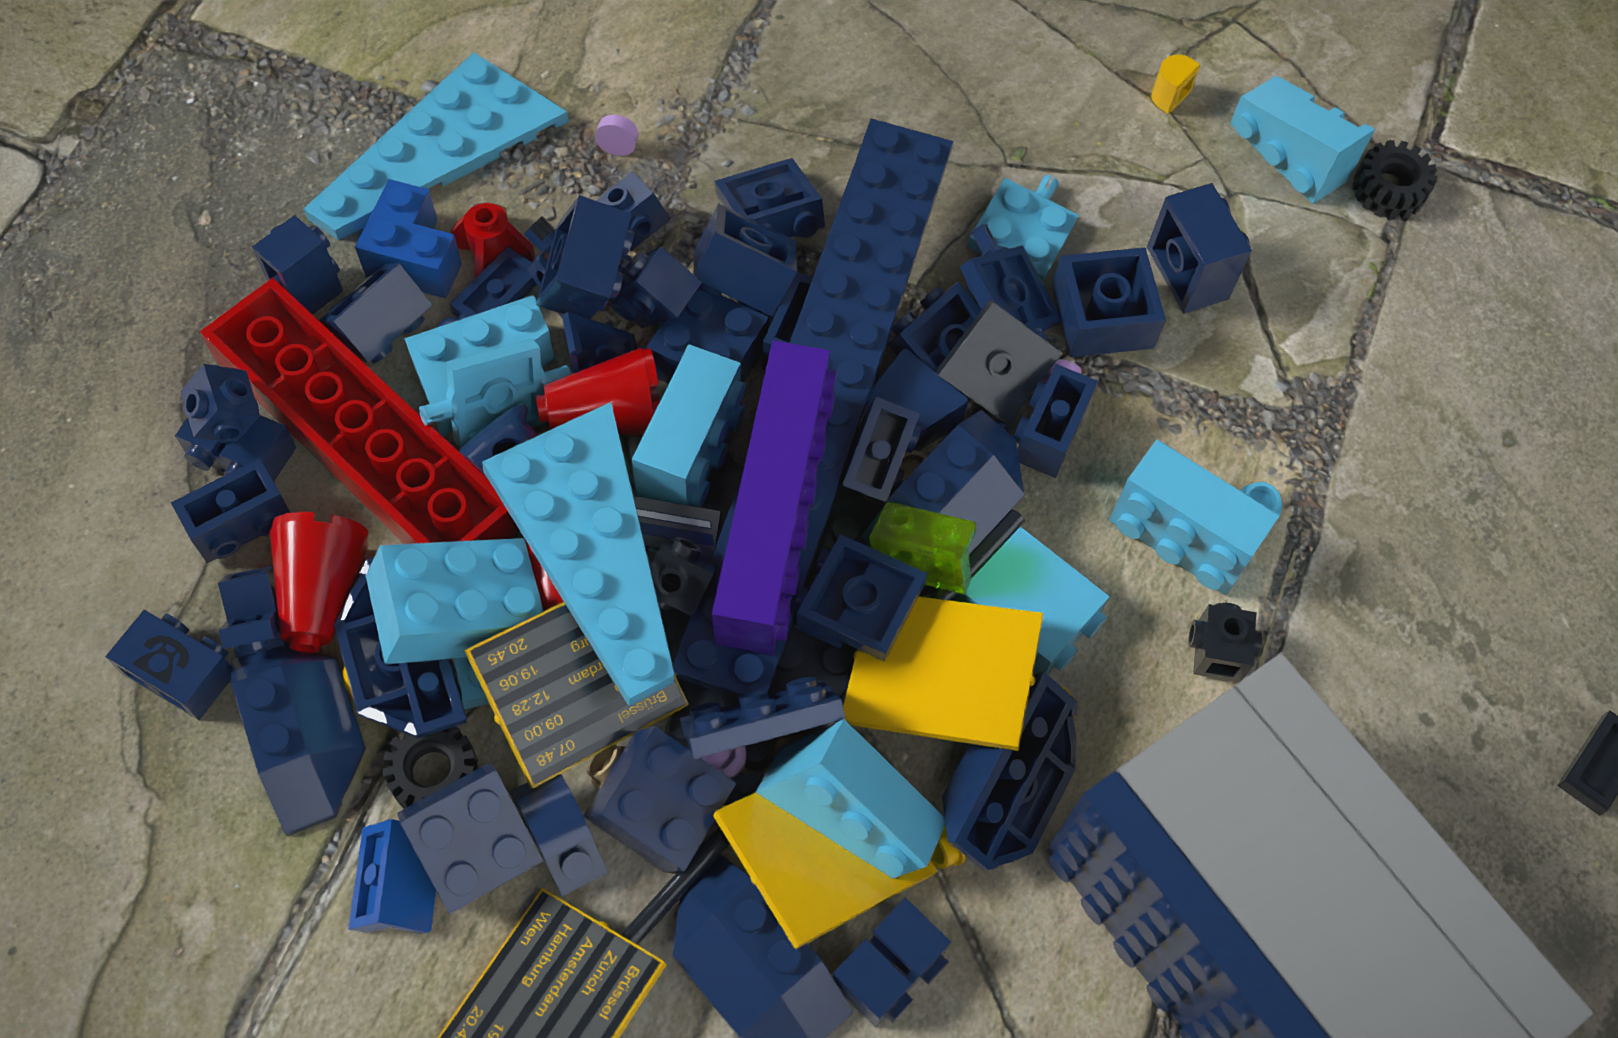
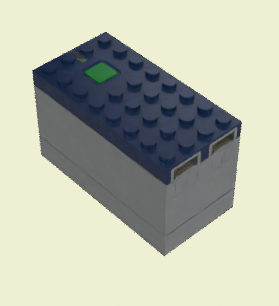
M1282 653L1275 656L1084 792L1047 848V852L1050 854L1049 863L1054 872L1065 883L1070 881L1083 897L1080 900L1086 914L1097 925L1103 923L1115 939L1113 946L1121 960L1130 968L1136 967L1148 982L1146 989L1153 1002L1162 1011L1167 1012L1169 1010L1181 1025L1180 1034L1182 1038H1566L1594 1014Z

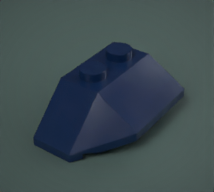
M982 410L958 424L895 490L861 535L860 540L868 547L912 567L962 563L1025 495L1016 439Z
M374 557L366 559L360 571L361 576L350 591L334 623L359 716L415 738H421L467 723L465 708L451 659L385 664L366 580V574Z
M286 643V646H278L248 656L233 657L231 660V686L256 769L286 836L337 817L342 805L341 801L354 778L366 750L336 658L317 652H297L291 650L288 643Z
M1038 672L1034 676L1035 683L1030 687L1019 750L970 744L942 795L948 842L982 870L990 871L998 868L999 865L1007 864L1033 854L1075 772L1076 731L1073 716L1077 715V700L1045 672Z
M723 855L716 859L679 900L673 958L738 1038H826L854 1013L822 960L808 944L795 950L757 886L752 883L751 878Z

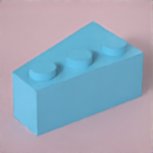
M1274 76L1240 97L1230 124L1241 137L1245 138L1263 155L1269 164L1273 165L1292 184L1295 190L1302 193L1314 204L1348 182L1375 129L1367 124L1358 127L1343 119L1345 112L1336 107L1329 111L1314 103L1315 96L1278 76Z
M534 295L404 338L428 404L443 401L446 398L448 390L447 361L528 339H533L540 346L541 367L554 359L549 329L539 306L536 305L537 302ZM450 418L436 422L442 437L452 431V421Z
M845 719L779 749L756 791L757 794L892 879L928 866L946 824L945 817Z

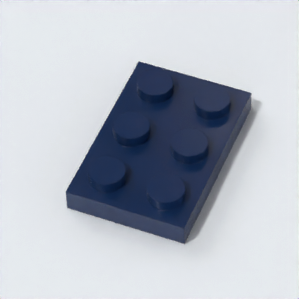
M805 677L787 683V690L768 695L767 690H755L744 693L738 697L739 703L720 707L718 702L695 706L690 709V715L680 718L684 737L693 758L697 759L845 719L841 699L823 680L816 682L815 677Z

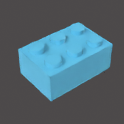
M688 344L633 455L632 466L636 497L699 508L703 506L710 489V482L707 479L713 468L718 470L721 468L728 450V444L725 441L730 430L737 432L744 418L745 406L740 405L744 396L746 384L741 382L740 362Z
M1156 439L1127 479L1109 521L1115 524L1118 530L1125 536L1138 539L1153 548L1164 561L1170 564H1178L1195 575L1196 579L1203 586L1212 590H1218L1227 595L1280 515Z
M524 538L380 545L366 574L385 664L467 657L464 650L544 612Z

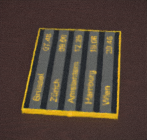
M565 602L464 650L495 713L494 720L501 726L530 788L537 787L634 735L636 731L645 729L689 705L674 675V683L628 706Z
M542 888L438 1038H620L667 964L611 930L606 922L596 921Z

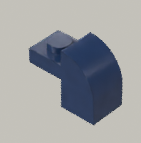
M273 565L224 576L218 582L227 619L218 630L223 649L234 647L236 658L257 654L278 646H286L287 642L280 638Z
M561 774L535 788H530L527 782L511 790L562 897L609 873L592 838L593 835Z

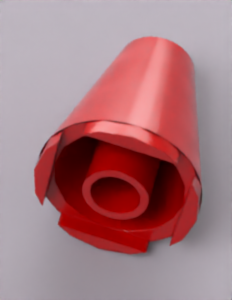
M639 348L543 385L544 394L536 395L540 423L549 422L550 430L611 402L619 436L643 437L660 403L657 391L659 383L651 349Z
M294 512L275 517L273 520L272 529L270 530L280 638L290 643L289 648L291 650L302 653H316L320 651V646L331 643L335 633L334 623L353 587L369 545L368 529L360 523L342 516L332 515L331 523L314 521L315 512Z

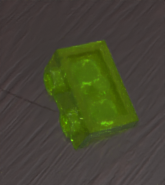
M893 502L886 503L870 535L872 549L927 573L925 585L965 594L971 582L968 549L977 531L974 521Z

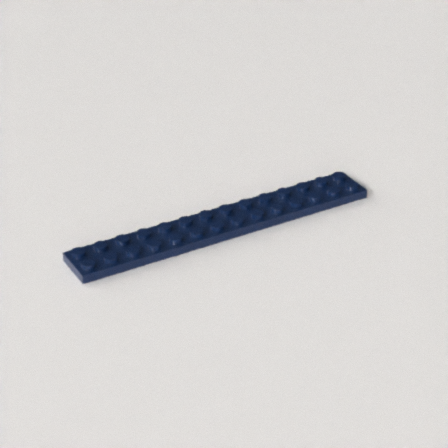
M872 118L867 127L790 340L792 344L830 350L829 369L837 370V377L834 389L836 393L831 419H828L826 428L827 439L822 462L819 461L816 496L814 504L810 505L809 529L804 550L801 549L800 573L796 594H786L791 596L789 610L791 617L787 638L796 615L793 605L800 590L806 585L954 142ZM742 476L712 556V560L716 561L714 575L693 616L690 617L673 664L674 675L677 679L737 698L744 693L755 690H767L769 695L786 641L777 640L774 656L715 644L712 611Z

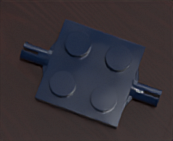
M987 223L976 227L971 231V234L975 238L982 255L971 258L960 266V269L967 281L970 292L975 296L981 310L991 299L1048 342L1044 331L1052 328L1061 322L1062 319L1024 246L1021 245L1013 248L998 246Z

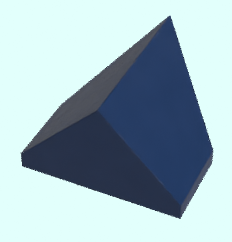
M568 311L562 315L573 374L638 349L635 334Z

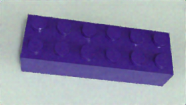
M772 340L712 611L716 645L774 656L777 640L786 641L791 612H789L791 596L786 594H796L800 573L799 560L801 549L804 550L806 545L810 505L814 504L816 496L819 461L822 462L827 439L828 419H831L836 391L834 389L837 370L829 369L830 350Z

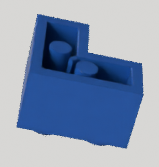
M388 179L355 249L365 277L368 278L382 264L400 263L423 293L447 299L462 266L455 235L434 229L438 219L429 189Z

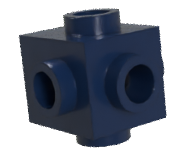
M633 171L596 200L632 214L628 230L634 232L631 251L671 219L655 194Z
M203 364L180 391L183 399L184 413L188 417L194 438L217 440L222 443H237L260 417L258 402L254 397L246 370Z

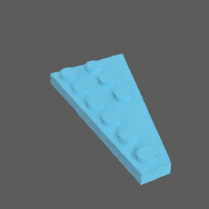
M473 52L303 210L309 221L339 241L366 226L388 179L426 189L438 183H441L444 187L500 158L502 150L518 142L525 145L537 139L536 133L551 125L558 128L568 123L567 111Z
M611 402L483 461V472L628 706L674 683L672 662Z

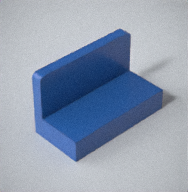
M390 819L363 827L348 930L369 933L394 928L419 934L430 932L432 929L436 889L400 822Z

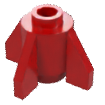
M487 202L471 207L449 231V233L455 235L458 249L469 250L475 257V278L507 247L533 262L535 257L533 244L508 221L506 207Z

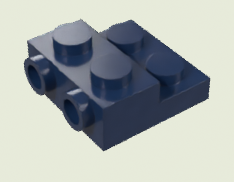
M793 158L714 181L716 195L723 206L789 238H808L813 236L818 229L825 227L822 197Z
M959 282L952 285L946 291L940 286L936 287L919 302L924 310L915 317L911 312H908L893 325L892 331L895 336L887 342V345L896 355L906 348L934 372L938 369L981 312V308Z
M840 534L833 548L825 547L820 554L814 573L818 575L811 588L804 586L795 600L793 609L797 615V629L837 648H841L843 643L848 644L885 662L927 581V573Z

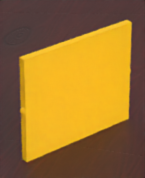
M918 597L885 662L858 649L854 652L853 659L855 661L843 705L845 720L852 726L1018 751L1030 687L1035 683L1033 671L1044 619L1043 613Z
M757 793L716 810L713 814L749 873L752 883L757 886L795 950L934 876L938 872L930 860L928 866L892 879Z

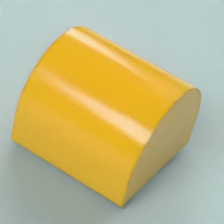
M1179 54L1165 58L1161 63L1151 93L1153 103L1167 114L1172 112L1191 93L1200 70V63L1188 56Z

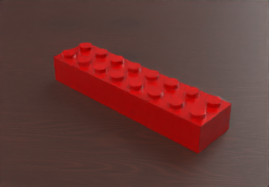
M273 277L199 331L214 360L222 367L246 370L257 402L279 423L285 425L289 433L403 544L511 539L520 531L490 481L430 424L424 425L421 416Z

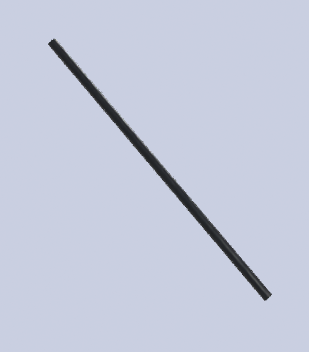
M1012 509L930 598L953 601L960 594L961 589L1016 530L1025 522L1024 517L1018 511ZM848 687L839 696L842 706L844 705ZM835 722L809 728L800 739ZM761 782L749 793V795L756 793ZM720 826L696 851L686 870L678 871L622 931L621 936L639 945L727 849L730 842Z

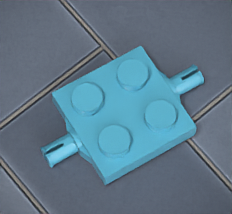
M1045 175L1042 178L1036 192L1004 178L976 227L987 223L998 246L1013 248L1023 245L1043 283L1079 215L1050 200L1059 186L1058 180L1054 177L1048 189L1046 188L1052 177L1051 175ZM971 234L966 247L982 255L975 238Z
M533 339L446 362L448 390L445 400L420 406V416L424 425L450 418L452 421L453 440L460 448L514 405L525 403L529 409L526 419L527 423L531 427L545 424V422L540 423L536 395L544 394L543 385L572 373L567 365L544 372L541 367L540 346Z

